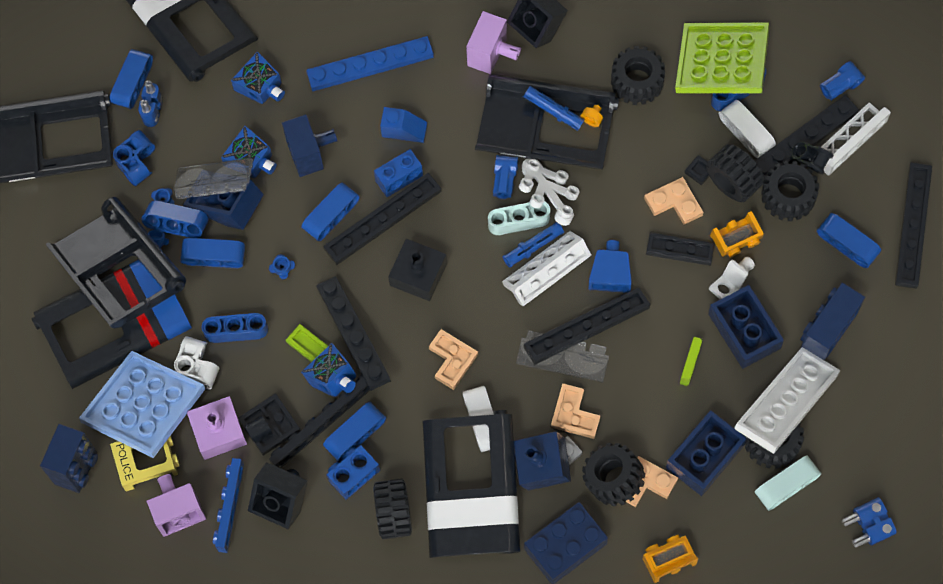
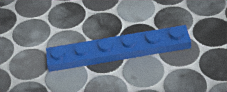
M428 36L307 69L306 72L313 92L434 58Z

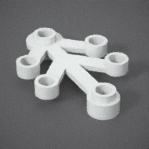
M525 159L522 163V172L525 177L521 180L519 189L525 193L530 192L534 185L532 179L535 178L538 186L535 194L530 199V205L534 208H541L544 203L543 195L545 192L557 210L554 216L556 222L561 225H569L574 216L573 209L570 206L564 205L556 193L566 196L569 200H576L580 193L579 189L575 186H569L568 188L560 186L566 184L569 176L565 171L559 170L555 173L543 168L542 164L536 159ZM545 177L555 180L557 184L546 180Z

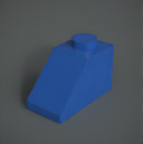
M384 107L380 125L381 134L385 138L424 143L427 122L406 110Z

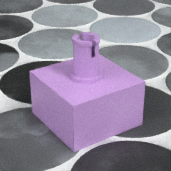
M484 11L482 12L466 46L467 65L469 67L491 74L500 55L515 61L518 59L517 56H519L521 48L505 43L507 40L506 19Z
M230 396L187 411L204 460L247 445Z
M171 474L163 475L157 479L163 494L147 500L154 522L163 537L206 520L199 499L190 483L175 488Z

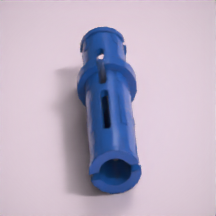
M532 86L528 88L523 98L556 117L557 121L564 122L576 131L579 130L585 120L568 110L569 107H563Z
M555 222L525 243L520 242L517 248L502 256L504 262L511 268L522 259H528L533 252L559 235L564 234L562 226Z

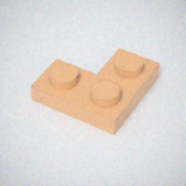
M683 177L644 195V199L654 216L674 207L682 223L685 225L702 217L704 213Z
M442 329L429 345V350L445 359V362L436 373L435 379L454 390L478 356V351Z
M562 384L551 428L595 439L600 415L579 410L584 389Z
M638 456L637 458L644 467L645 478L642 480L645 483L643 487L639 488L641 491L639 495L635 494L633 496L634 500L631 502L626 500V502L636 507L646 489L667 499L678 481V477Z

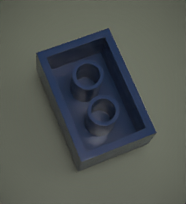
M844 283L838 289L836 287L832 289L827 297V302L825 305L822 304L815 314V319L813 322L810 321L800 339L803 342L801 348H805L824 361L859 313L865 299L863 295Z
M750 285L710 305L708 315L742 369L781 349L784 339Z
M710 410L668 459L666 469L702 497L744 447L747 438Z
M58 424L40 467L55 485L80 493L82 487L84 488L87 485L89 470L95 466L98 454L84 432Z
M578 502L524 543V550L551 584H555L607 545L608 537L581 503Z

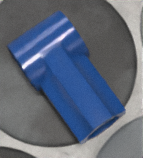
M849 61L838 70L837 74L823 82L820 88L823 95L832 101L849 88L852 90L858 87L865 80V76L852 61Z
M496 155L493 196L499 199L511 198L514 176L516 177L518 157Z

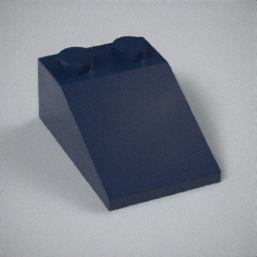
M203 171L198 179L200 182L194 185L183 207L201 210L213 221L227 227L244 230L264 194L250 179L234 178V176L228 177V175Z

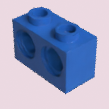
M409 149L374 170V176L386 197H389L421 178L423 170L421 163L412 150Z
M362 445L357 449L354 447L349 450L345 455L346 458L340 463H334L328 469L329 473L326 474L328 481L345 500L380 471L379 464ZM362 459L367 462L364 467L359 468L355 466L358 460ZM342 474L349 476L346 482H339L337 479Z

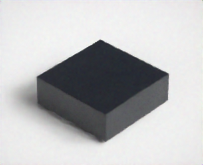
M698 155L686 168L685 174L702 186L709 178L706 169V163L708 162Z

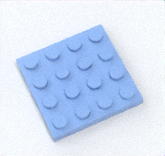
M131 351L79 419L81 423L154 458L186 416L187 411L192 408L204 392L205 387L203 384Z

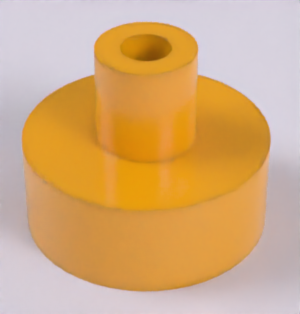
M596 104L593 108L586 107L580 117L585 119L584 122L586 124L599 127L603 120V116L600 114L602 108Z

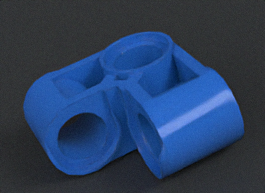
M141 130L134 132L127 140L117 146L113 152L116 165L135 187L152 174L141 161L151 155L155 149V145ZM124 155L129 156L126 160H120Z

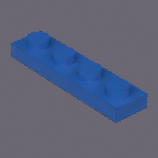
M232 458L231 465H227L226 468L228 483L227 487L224 486L222 489L223 509L219 508L217 522H220L218 531L215 530L213 536V544H215L218 552L228 553L244 468L242 460Z

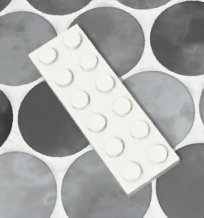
M802 347L737 422L735 430L774 454L838 377L840 370Z

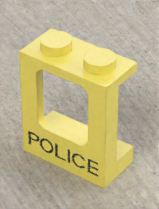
M171 435L163 445L167 457L166 462L143 470H137L132 454L133 448L119 441L110 444L120 481L125 491L135 489L134 484L171 472L174 476L178 475L176 467H179L180 464L176 453L172 454L170 447L174 446Z

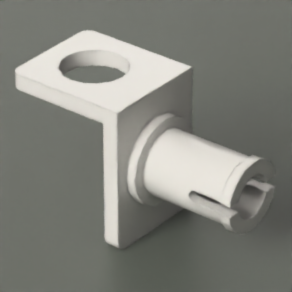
M744 257L739 263L731 260L723 275L709 287V290L719 299L740 290L748 272L755 267L753 260L749 257ZM718 286H727L729 293H721L718 290Z

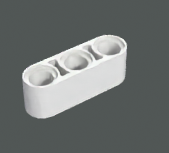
M739 100L733 101L719 112L721 121L754 157H761L776 145L773 136Z
M485 386L463 391L469 416L494 414ZM473 426L480 451L490 450L488 426Z

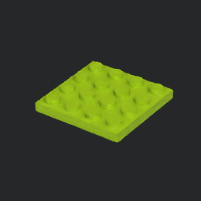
M684 23L675 86L676 93H762L769 23Z

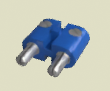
M147 80L142 90L141 97L143 100L139 103L138 111L144 125L153 127L159 121V110L162 107L163 96L158 86Z
M879 497L854 508V514L842 519V523L846 522L843 524L844 526L857 521L863 529L864 535L852 540L854 547L861 546L867 542L872 546L897 533Z

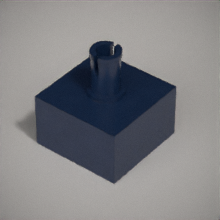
M307 115L282 122L286 142L299 177L323 170L320 147L338 142L334 129L315 135Z
M557 431L514 441L520 486L529 491L571 482L566 440Z

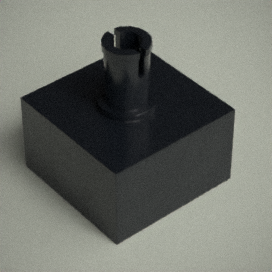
M518 0L507 23L531 45L538 48L552 41L568 10L557 0Z
M405 239L388 276L390 286L430 301L446 268L447 255Z
M266 462L254 478L248 512L289 529L301 512L308 480L301 478L295 469L285 471Z

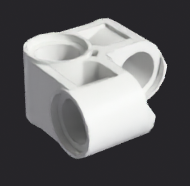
M185 336L174 362L175 371L203 384L205 389L210 390L220 368L212 362L201 360L208 344L207 342ZM190 366L189 370L181 371L182 367Z

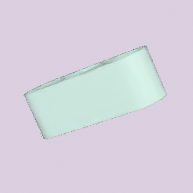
M544 201L541 208H534L529 202L494 209L488 215V229L494 235H503L543 227L549 223L550 206ZM538 211H542L545 213V215L537 216L535 213ZM517 215H521L524 217V219L515 220L514 217ZM494 220L503 221V223L499 225H496L492 222Z
M806 455L757 488L755 494L767 510L770 511L815 481L821 475V472L809 456Z

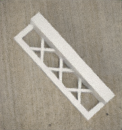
M870 102L821 146V148L834 155L824 168L825 173L828 176L832 174L888 121L891 112L885 107L879 111ZM869 110L874 117L870 121L864 122L863 115ZM851 126L861 127L856 134L849 135V128ZM836 140H846L842 147L834 149V142Z
M569 231L503 280L502 283L504 287L513 292L518 303L525 306L589 258L591 253L583 238Z

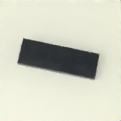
M650 232L646 255L711 266L715 243Z

